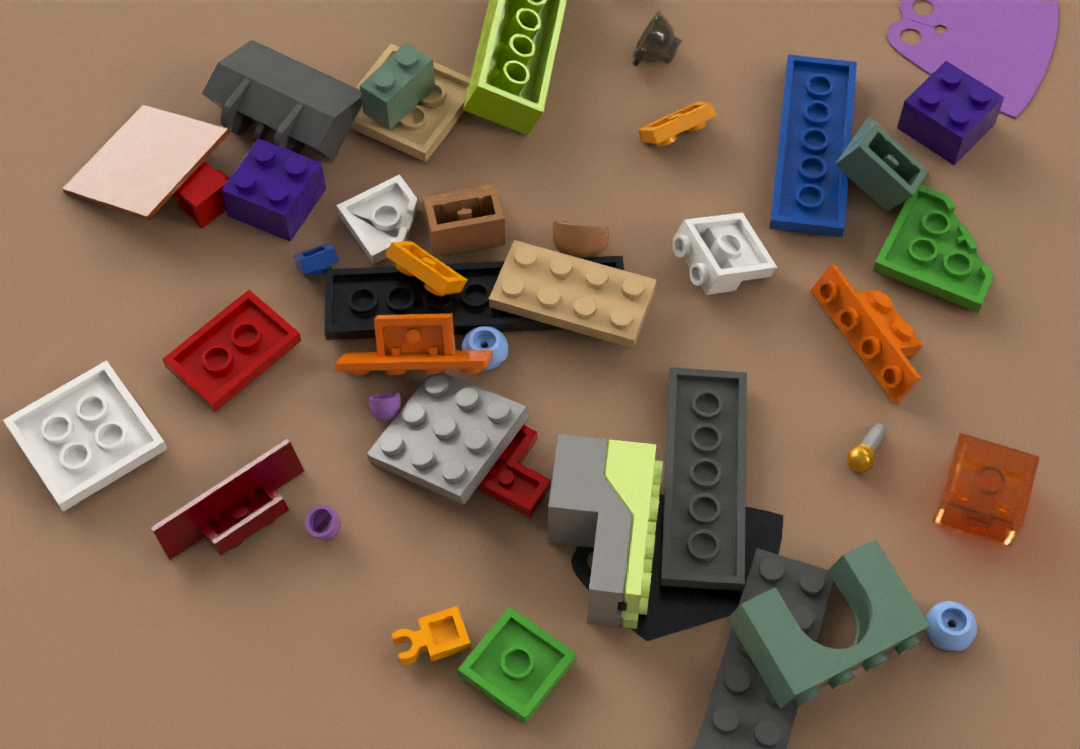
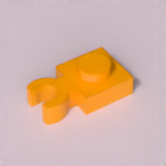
M458 606L418 618L420 628L418 631L400 629L392 634L394 645L404 642L412 645L408 651L398 654L401 665L414 663L421 653L427 651L431 662L471 649V642Z

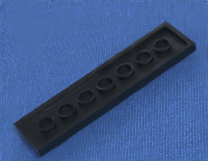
M623 256L581 258L624 270ZM505 261L446 264L466 278L467 282L461 293L446 294L444 296H438L425 289L423 281L415 276H408L400 272L396 266L325 269L326 340L376 338L374 319L377 315L452 313L454 334H467L479 326H491L500 332L564 328L489 307V297Z

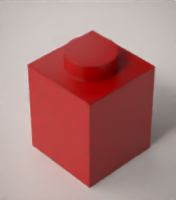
M206 162L201 164L174 193L179 210L198 226L204 228L226 211L221 190L229 180L227 174L222 170L216 171Z

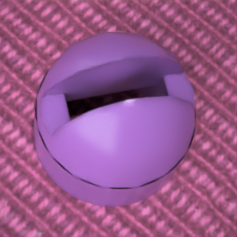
M398 392L380 393L369 397L371 412L378 421L385 423L393 421L401 411L402 404L400 393Z
M319 505L309 511L306 516L305 525L307 531L312 536L325 540L331 539L338 534L341 528V520L335 510L325 505ZM327 526V528L322 533L319 532Z

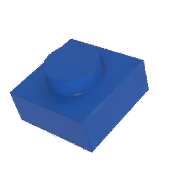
M328 243L293 256L298 270L304 275L310 273L311 277L324 274L325 269H331L330 265L339 262L335 248Z

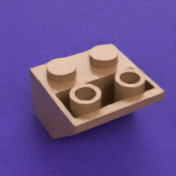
M491 183L420 196L434 257L506 245L505 218L498 191Z

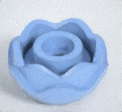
M479 326L466 334L462 341L461 349L492 350L493 359L488 367L483 369L489 370L497 368L506 360L508 356V341L498 329L491 326Z
M954 601L937 603L925 616L930 624V627L926 629L927 636L933 645L939 649L948 652L963 651L971 645L977 635L975 616L961 603ZM948 623H954L955 627H949Z

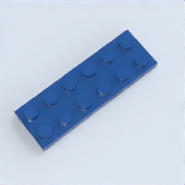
M788 54L769 229L843 237L848 176L835 163L851 142L857 62Z

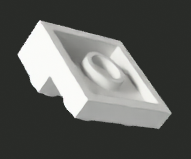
M743 213L684 219L672 239L675 255L679 258L683 257L690 268L689 276L691 282L696 286L700 285L706 295L736 291L742 281L771 277L777 269L773 259Z

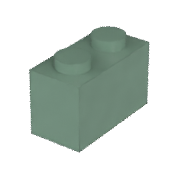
M407 43L402 45L359 85L363 113L391 130L435 88L433 59Z

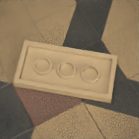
M514 240L489 297V307L634 349L655 293L657 280Z

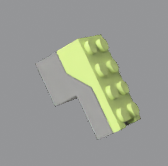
M558 434L548 504V543L594 548L589 584L587 623L620 627L622 624L624 628L637 629L638 614L647 615L663 461L655 460L656 444Z

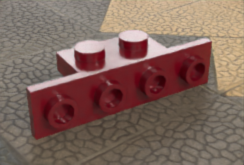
M286 439L150 529L169 560L203 538L220 555H223L289 511L284 499L275 490L305 470L291 442Z

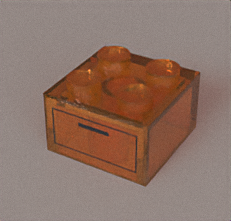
M960 433L950 455L932 522L1012 547L1024 524L1040 457Z

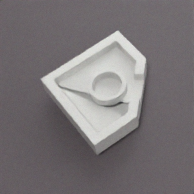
M400 174L336 205L338 215L373 264L387 258L385 254L391 242L408 241L419 208L417 197Z

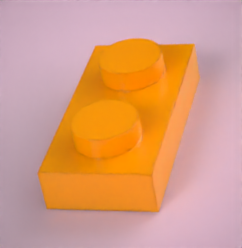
M695 102L638 129L643 143L656 144L657 147H662L677 140L676 135L683 131L691 133L706 127L705 121L717 116L712 102Z
M412 241L391 242L385 256L397 263L396 268L400 272L408 276L417 277L425 283V289L435 295L444 296L446 294L461 293L467 282V279Z

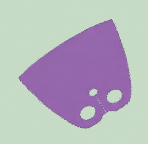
M902 0L899 6L902 17L898 22L891 25L887 35L888 42L895 50L931 75L945 61H948L1004 96L1000 112L1014 118L1022 112L1038 89L1053 53L1059 22L1058 1L926 0L933 5L934 10L931 14L923 16L915 13L912 8L914 2L918 0ZM943 25L947 31L939 34L935 31V27ZM905 29H914L921 34L922 39L918 44L909 45L901 40L900 34Z

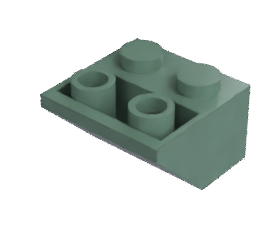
M871 116L865 120L835 163L841 171L886 212L912 197L928 173L924 165Z

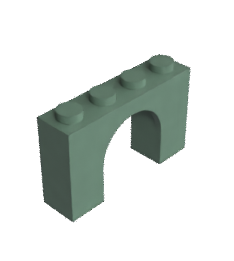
M876 539L842 555L828 569L855 617L856 637L853 646L834 649L820 645L810 639L797 624L776 587L740 604L728 617L729 623L780 709L793 702L800 708L821 695L818 689L829 684L832 690H835L855 678L852 672L863 666L867 673L888 661L887 653L896 650L899 655H902L921 643L918 636L929 628L930 624Z

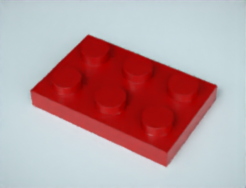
M247 290L162 360L165 367L216 412L301 342V337L295 328L252 291Z

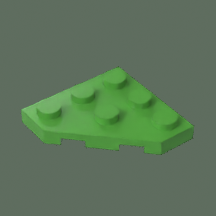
M920 185L914 195L906 200L875 262L873 271L978 313L991 286L994 275L988 265H983L976 252L978 247L966 225H961L954 212L955 205L950 196Z

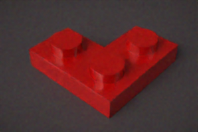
M523 425L476 489L531 518L550 490L551 480L521 464L538 439L537 431Z

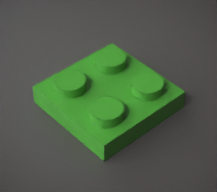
M509 606L458 668V676L521 722L527 724L577 660V653Z

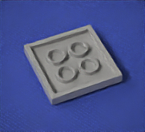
M448 374L428 375L366 455L371 464L465 505L528 420L530 414L525 405Z

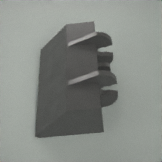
M253 40L217 63L202 92V95L223 108L221 124L228 129L233 124L232 133L242 135L254 123L257 125L254 136L263 140L271 131L275 133L273 144L298 154L306 148L331 161H334L362 106L359 89Z

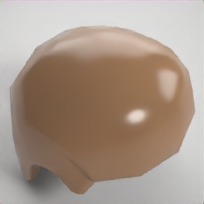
M554 220L553 241L560 253L577 258L594 257L607 247L609 227L605 226L604 231L599 225L570 224L566 221Z

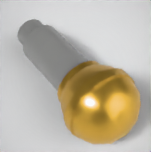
M877 423L869 430L862 443L848 452L847 463L850 469L858 473H864L873 467L874 452L885 436L886 428L884 425Z

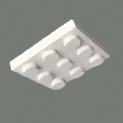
M107 360L3 420L62 512L167 450L164 440Z

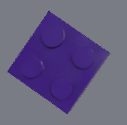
M945 61L904 101L897 129L955 165L995 125L1004 96L948 61Z
M258 138L221 192L228 217L291 242L325 192L326 185L321 162Z

